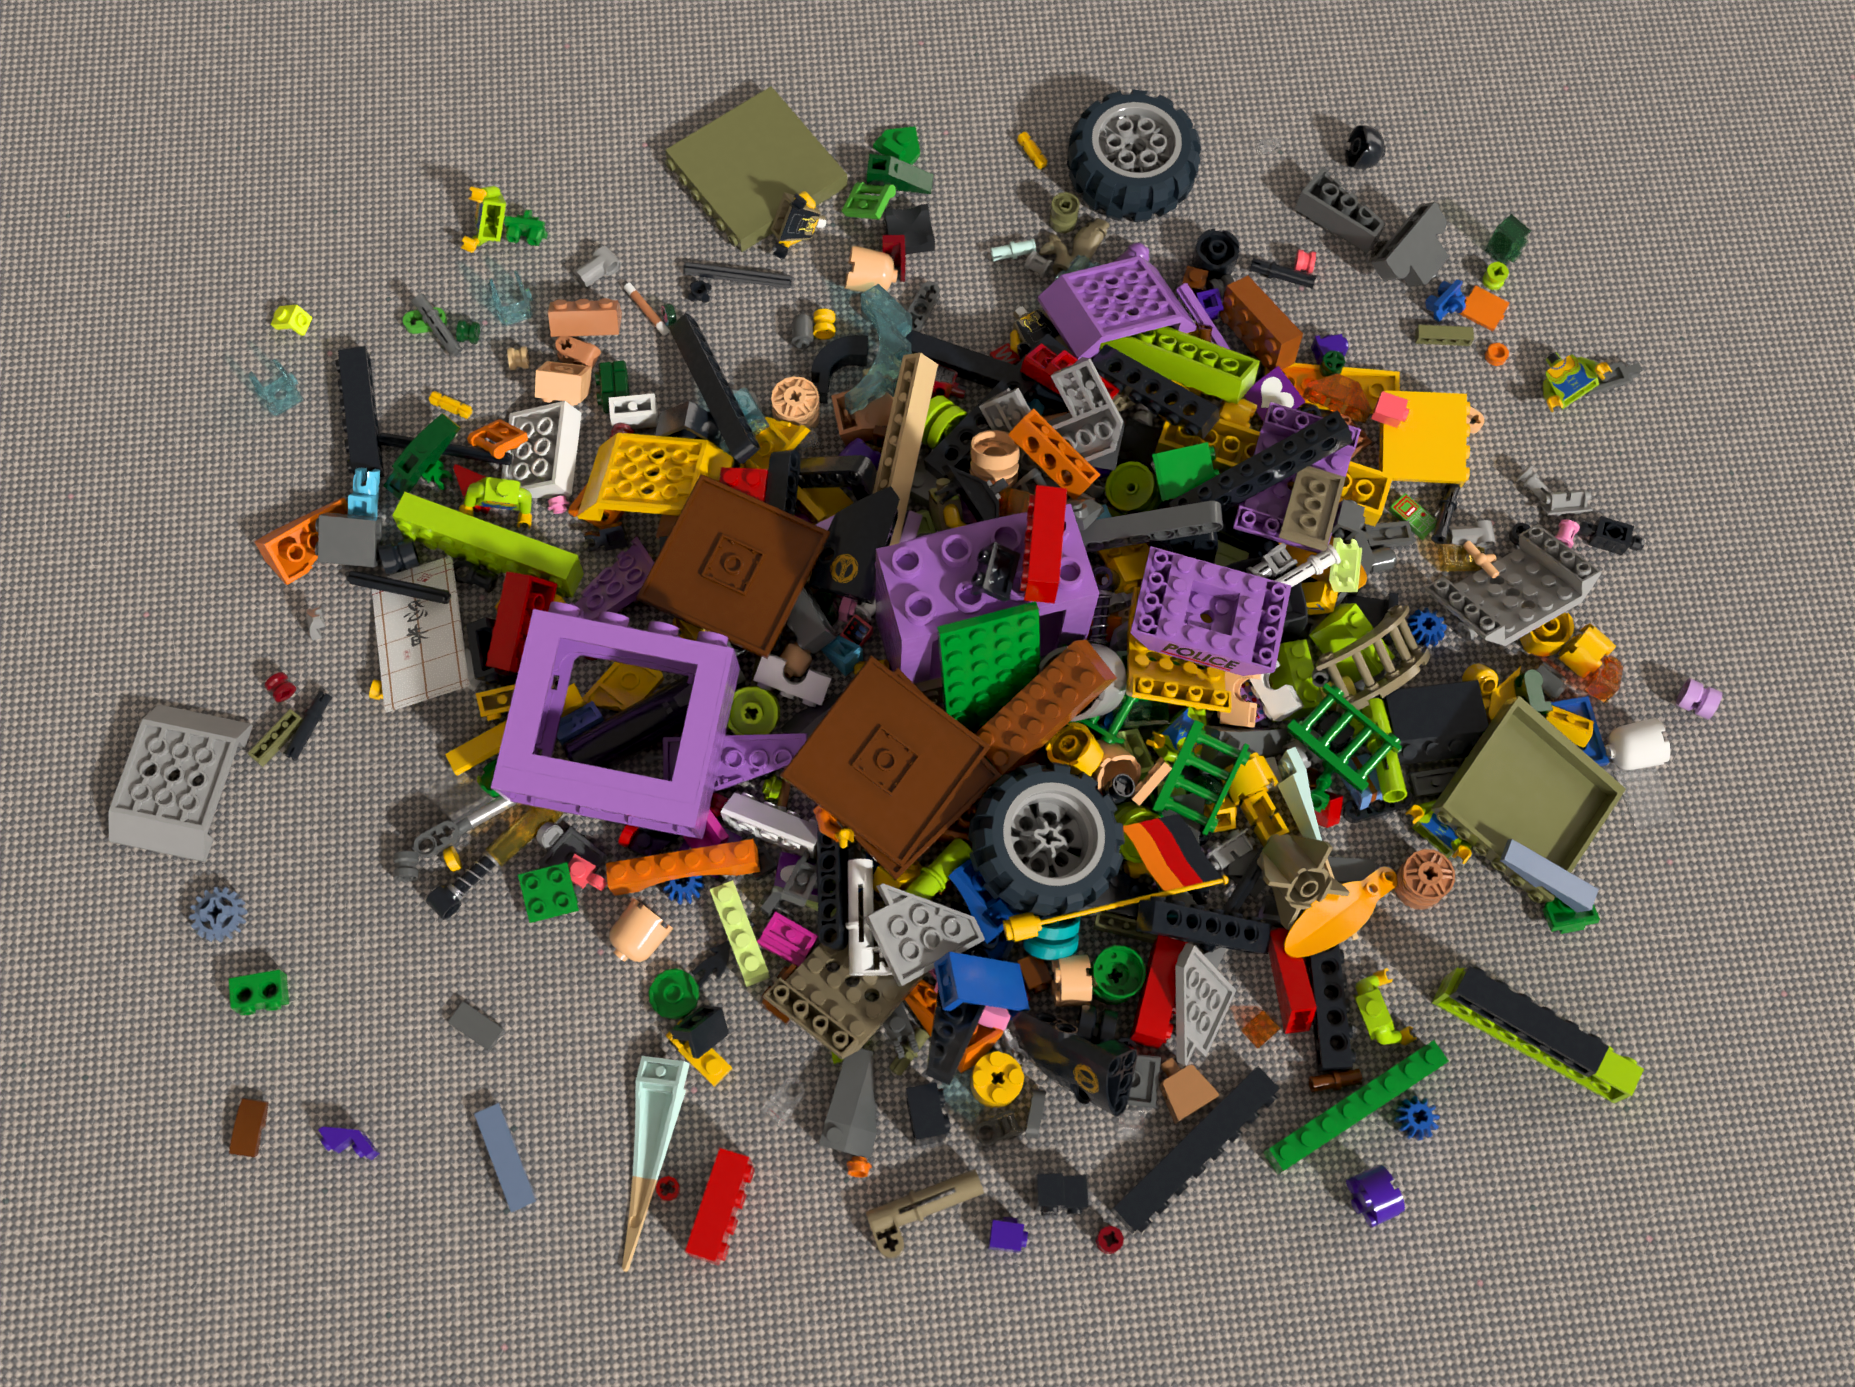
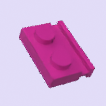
M775 911L757 943L790 964L794 963L798 968L808 957L818 940V935Z

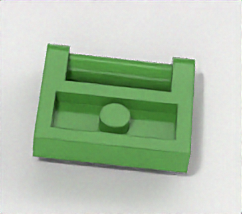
M856 182L842 209V213L847 217L880 220L889 199L895 196L896 188L891 184L876 186L866 185L865 182ZM866 193H867V194H878L879 196H876V195H865V194H866Z

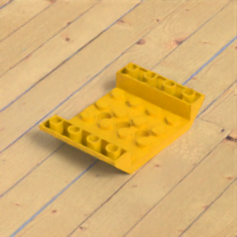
M616 433L599 446L577 517L583 520L601 521L604 509L679 516L699 476L702 474L719 482L721 467L732 468L734 459L709 440ZM657 455H664L663 457H661V458H659V459H655V458H654V457H656ZM652 472H658L655 476H648ZM647 490H654L652 493L644 494Z
M1134 587L1127 626L1126 695L1230 713L1232 710L1231 691L1225 690V671L1148 650L1130 633L1140 593V587ZM1200 615L1202 621L1206 623L1212 622V618L1209 615ZM1148 657H1152L1157 661H1151ZM1172 661H1176L1181 665H1175ZM1196 665H1200L1204 667V669H1199Z

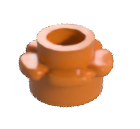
M861 1156L852 1157V1161L846 1163L848 1174L853 1177H867L869 1169L872 1168V1165L867 1162V1158Z

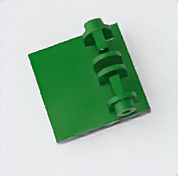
M567 862L518 874L529 923L579 911L578 899L574 892Z

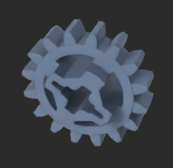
M214 887L212 894L205 890V897L203 899L198 896L196 897L199 904L197 906L191 905L190 908L195 911V914L190 915L189 919L195 921L191 927L195 931L198 930L197 934L200 937L206 936V939L210 942L214 938L219 942H223L225 935L232 939V932L234 930L239 933L241 932L238 925L239 923L246 924V920L242 918V915L247 914L248 911L242 908L246 903L244 900L238 899L239 894L235 891L231 893V890L226 887L222 892L218 887ZM224 900L230 901L233 907L226 906ZM204 922L211 923L213 930L206 928Z

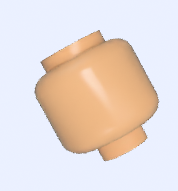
M797 642L787 644L778 656L787 660L784 668V674L787 678L792 676L802 677L812 662L811 652L807 649L803 650Z

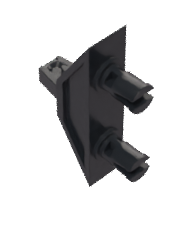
M948 464L942 467L950 482L934 492L935 497L946 492V495L939 501L941 505H944L945 502L959 494L975 517V523L999 518V499L1001 498L999 492L1009 486L1004 478L992 484L990 480L986 482Z

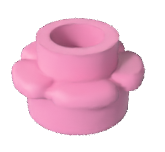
M566 496L554 497L548 500L549 507L547 510H552L553 514L564 513L567 511L566 507L570 504L567 502Z

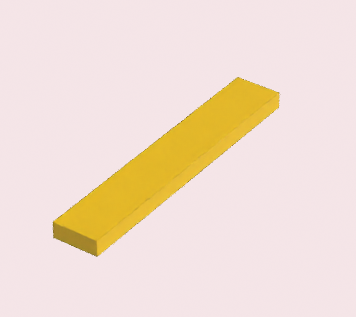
M574 683L568 686L561 718L586 705ZM507 720L445 754L456 776L499 753Z

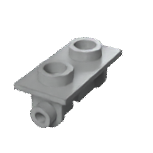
M1585 489L1570 491L1569 499H1566L1567 493L1565 491L1549 492L1548 495H1544V503H1540V506L1547 515L1560 516L1566 513L1582 514L1583 512L1593 511L1587 503L1591 500V492Z
M1248 828L1242 832L1239 829L1235 830L1227 836L1228 841L1222 845L1217 842L1207 850L1208 854L1206 857L1208 860H1212L1211 864L1216 870H1222L1235 861L1231 855L1232 851L1240 858L1253 850L1254 840L1251 837L1247 838L1245 836L1249 830Z

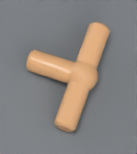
M1471 541L1464 543V549L1474 558L1475 563L1481 566L1491 578H1496L1499 575V571L1491 564L1496 561V556L1494 554L1481 553Z

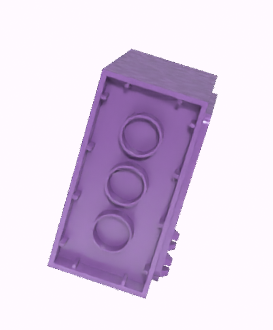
M1067 504L1065 509L1060 581L1055 604L1036 602L1039 608L1040 663L1047 654L1063 647L1064 644L1069 646L1074 641L1087 639L1099 597L1098 587L1071 504ZM1027 512L960 526L876 549V562L874 564L876 568V592L874 593L876 599V621L889 662V668L892 672L898 667L913 684L941 678L938 626L1034 602L1024 601L1025 591H1020ZM993 542L1020 553L1010 599L1006 602L985 593H980L976 596L971 594L973 586L971 579L977 571L979 563L977 561L978 553L982 548Z
M550 602L548 612L533 609L491 788L510 802L703 840L740 670L734 648L727 646L728 637L714 632L699 631L697 641L684 639L678 636V627L657 621H650L647 631L638 630L628 626L630 620L628 617L605 611L600 612L598 622L587 620L579 616L580 608L562 602ZM588 656L689 676L687 683L693 684L672 781L552 758L573 664L577 657ZM555 676H559L557 690L553 689L556 680ZM538 749L542 750L541 755H538Z

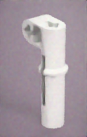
M870 859L848 860V923L845 924V927L849 930V975L852 976L892 974L889 967H885L883 962H880V970H874V953H879V960H884V956L879 947H874V935L865 919L867 915L874 912L873 861ZM858 888H863L864 942H859Z

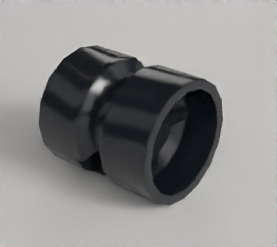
M411 537L398 541L396 546L389 543L378 547L383 567L388 576L401 572L403 567L407 570L420 567L417 550Z

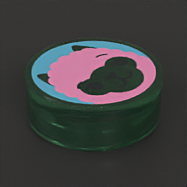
M671 303L661 305L663 320L666 326L669 327L677 321L674 307Z

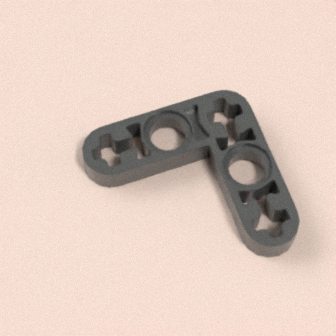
M925 282L920 287L907 312H903L873 298L866 299L861 304V316L866 321L891 331L894 325L910 327L914 319V328L911 329L921 332L939 300L940 287L935 282ZM930 290L934 291V294L931 293L928 297V301H926V292L929 293ZM922 306L926 309V312L917 314L914 309ZM875 308V311L867 312V309ZM887 315H894L897 320L890 323L884 318Z

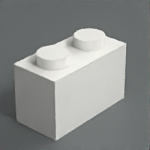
M655 393L609 398L612 427L617 423L627 424L633 429L657 427L658 409Z

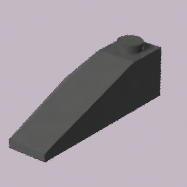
M1205 725L1204 728L1205 734L1241 750L1242 745L1245 743L1250 745L1247 751L1251 752V754L1257 752L1259 756H1264L1265 759L1282 754V747L1287 744V728ZM1202 743L1200 759L1223 770L1234 764L1235 758ZM1199 769L1200 774H1209Z
M861 1048L843 1060L819 1145L870 1159L877 1135L873 1051Z

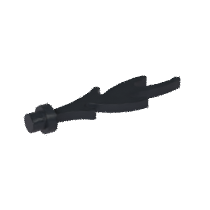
M748 919L751 928L753 929L755 927V924L750 919ZM729 940L711 948L710 951L712 953L718 952V954L707 958L692 971V974L696 975L700 971L705 970L704 976L698 983L699 989L708 981L714 969H718L717 979H720L724 974L729 962V949L731 948Z

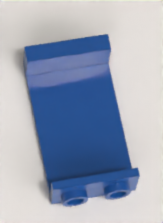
M948 952L934 962L943 1010L951 1011L961 1003L966 1002L1008 1009V1013L1011 1015L1010 1020L1019 1012L1030 1010L1020 964Z

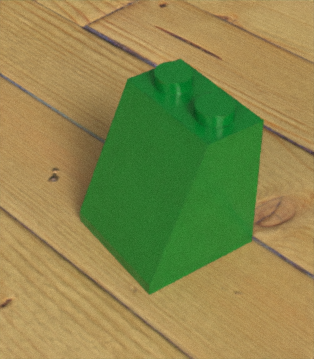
M1208 442L1152 454L1162 501L1176 498L1219 475V470H1214L1212 460H1216L1214 446L1209 447Z

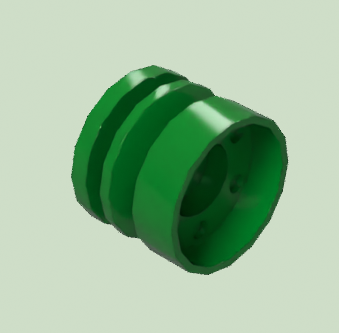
M1112 946L1105 949L1090 963L1091 968H1088L1089 976H1092V995L1097 1001L1106 1005H1118L1126 1002L1142 988L1146 978L1145 965L1142 958L1134 950L1126 946ZM1111 973L1113 976L1118 977V980L1115 981V983L1113 979H1109L1108 977Z

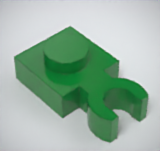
M437 460L435 465L430 464L421 476L427 483L434 479L437 487L442 490L445 489V486L440 482L441 479L448 478L450 481L453 480L449 471L442 470L444 465L439 460Z

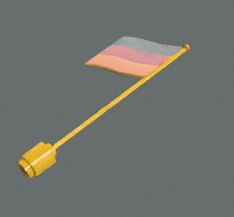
M1178 814L1123 826L1124 833L1133 843L1146 870L1163 892L1040 920L1038 915L1034 916L1033 913L1029 912L1010 916L1008 920L1003 921L1004 933L1007 941L1013 940L1014 942L1038 937V931L1042 930L1041 925L1138 903L1139 900H1150V896L1164 897L1220 883L1226 885L1228 877L1225 875L1221 876L1207 859L1192 830Z

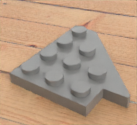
M879 884L877 886L886 906L865 917L898 986H903L932 970L934 962L946 953H962L985 940L975 917L886 884Z
M1188 943L1185 944L1176 963L1177 1062L1186 1066L1193 1051L1198 1055L1207 1056L1236 992V989L1195 945Z

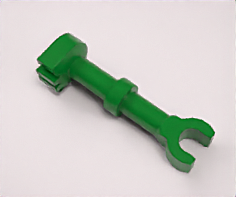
M1322 762L1324 771L1316 780L1317 786L1315 789L1310 790L1314 810L1319 813L1322 809L1325 810L1328 805L1330 795L1324 792L1331 785L1333 773H1336L1324 762Z

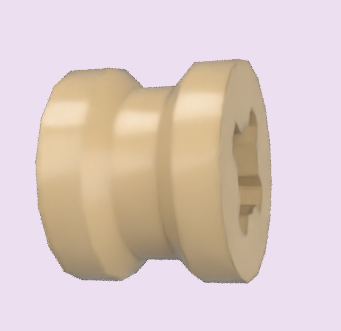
M521 346L520 349H514L513 347L507 349L510 370H516L518 367L529 369V355L526 346Z

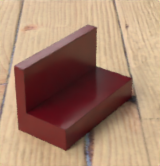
M882 235V252L892 257L894 267H900V280L905 282V235Z

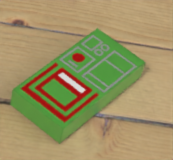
M1406 493L1389 508V511L1400 521H1409L1411 531L1421 540L1425 539L1435 528L1436 519Z

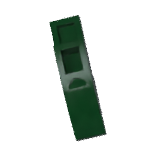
M445 414L439 415L414 438L391 466L394 468V471L383 486L401 500L404 492L410 493L430 464L435 465L461 427Z

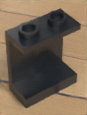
M1389 592L1385 599L1346 594L1341 604L1356 603L1373 628H1375L1383 620L1388 610L1398 605L1399 593ZM1390 633L1381 638L1386 645H1391L1393 642Z

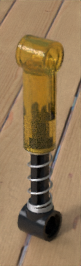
M530 806L529 810L485 848L486 854L482 855L483 858L478 862L474 861V866L466 869V873L461 877H457V881L454 884L448 886L440 885L434 889L426 898V903L442 920L450 918L461 907L460 900L463 899V896H466V892L471 887L475 888V884L480 879L483 880V876L488 872H492L493 867L498 865L502 867L537 835L538 830L546 822L556 823L564 812Z

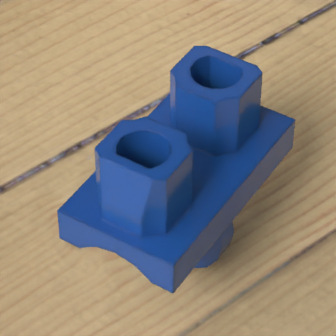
M1456 279L1453 284L1443 281L1438 288V295L1440 297L1430 295L1426 299V309L1434 313V320L1440 322L1448 312L1450 314L1453 312L1461 313L1465 310L1464 300L1466 297L1460 290L1463 281Z

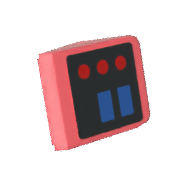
M855 614L840 636L862 647L873 635V627Z

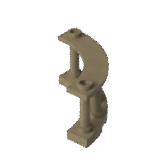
M1401 604L1393 606L1385 614L1383 620L1366 635L1334 653L1330 651L1322 654L1319 660H1317V671L1327 668L1334 685L1344 693L1342 697L1358 710L1368 706L1369 699L1377 695L1383 698L1407 683L1421 671L1419 666L1421 664L1423 666L1426 665L1430 659L1431 654L1428 647L1421 648L1417 646L1405 620L1410 609L1408 604L1403 607ZM1388 633H1390L1402 659L1396 669L1381 639ZM1373 644L1386 671L1385 677L1378 682H1374L1360 652ZM1352 656L1365 684L1364 690L1355 695L1349 694L1336 667V663ZM1336 705V711L1342 715L1345 710L1340 705Z

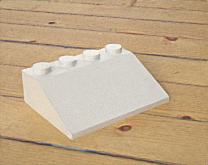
M561 401L510 413L509 424L527 432L528 441L520 444L518 448L506 451V453L512 454V463L509 466L503 465L501 479L520 481L521 487L529 490L532 498L551 499L558 496L572 495L581 412L568 402Z

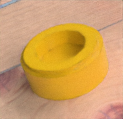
M453 846L443 850L445 862L451 871L455 872L463 868L460 857Z

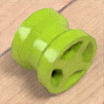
M1491 263L1482 278L1484 286L1491 290L1500 289L1509 275V270L1503 263Z

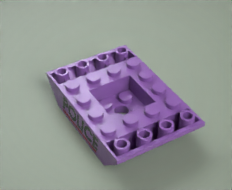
M1150 547L1130 633L1148 650L1241 676L1274 673L1291 585ZM1200 615H1209L1212 618V622L1206 623L1202 621Z

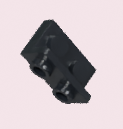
M996 542L982 548L977 556V561L979 562L977 571L971 579V584L973 585L971 594L976 596L980 593H985L1000 601H1008L1020 553Z

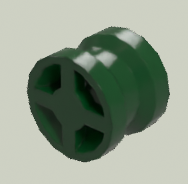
M459 320L456 329L457 341L462 343L469 341L471 344H477L480 337L479 322L467 323L465 320Z
M1338 351L1327 352L1319 367L1322 376L1328 379L1337 378L1345 365V357Z

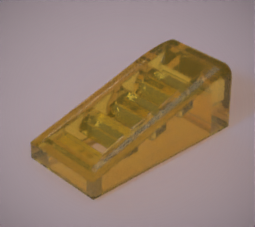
M1441 544L1438 549L1440 571H1479L1483 568L1475 563L1471 555L1470 562H1467L1466 555L1469 553L1464 549L1463 545ZM1476 547L1481 553L1485 554L1483 547ZM1450 555H1453L1454 561L1450 560ZM1458 555H1461L1462 561H1459Z

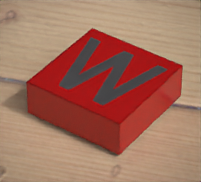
M1009 343L990 352L989 355L1017 365L1021 360L1011 350Z

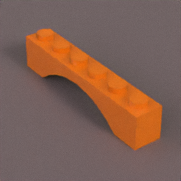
M749 839L606 863L607 884L614 896L640 892L650 886L684 877L702 875L738 876L760 872L758 848L754 840Z

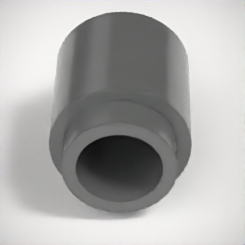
M796 315L791 322V343L798 349H807L814 343V323L809 315Z
M1388 546L1372 550L1375 562L1369 572L1370 574L1393 569L1394 563L1397 561L1394 550H1391Z

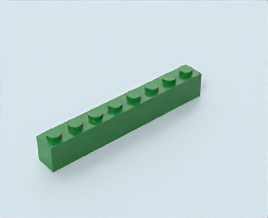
M1435 1040L1431 1041L1267 1149L1263 1154L1277 1175L1282 1173L1448 1063L1449 1060Z

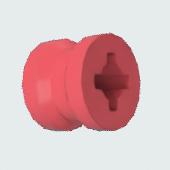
M1298 249L1294 270H1305L1307 273L1312 274L1315 266L1316 252L1305 253L1303 250Z

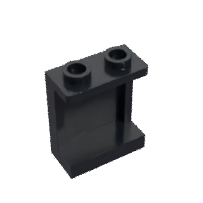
M484 617L466 624L475 679L485 681L486 684H500L501 687L514 685L518 673L486 666L487 654L490 649L492 631L496 620Z

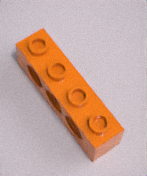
M1034 408L1008 434L1014 443L1019 445L1030 456L1031 460L1037 463L1061 488H1067V495L1072 499H1077L1100 476Z

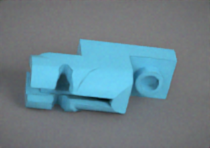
M367 468L355 469L353 493L348 495V514L378 516L379 469H373V471L368 472ZM367 479L366 486H362V482Z

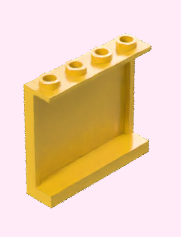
M1384 390L1386 393L1407 399L1406 408L1410 410L1406 421H1401L1397 428L1380 422L1379 471L1393 475L1392 481L1458 484L1461 488L1469 480L1470 469L1466 467V459L1470 455V446L1466 445V437H1469L1470 424L1467 423V415L1470 413V402H1467V394Z

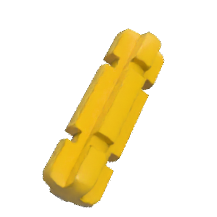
M1027 132L1019 134L1018 143L1024 146V151L1032 161H1035L1036 167L1038 169L1046 167L1047 158L1041 154V150L1030 139Z
M433 391L429 396L431 404L435 406L440 405V408L456 415L459 413L460 417L468 419L472 414L471 406L464 403L461 405L460 401L446 395L442 396L439 392Z

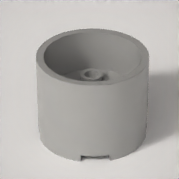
M1090 643L1117 679L1071 720L1072 722L1105 715L1114 710L1124 697L1127 682L1125 667L1119 656L1104 645ZM1067 647L1057 648L1047 654L1038 666L1040 668L1038 674Z

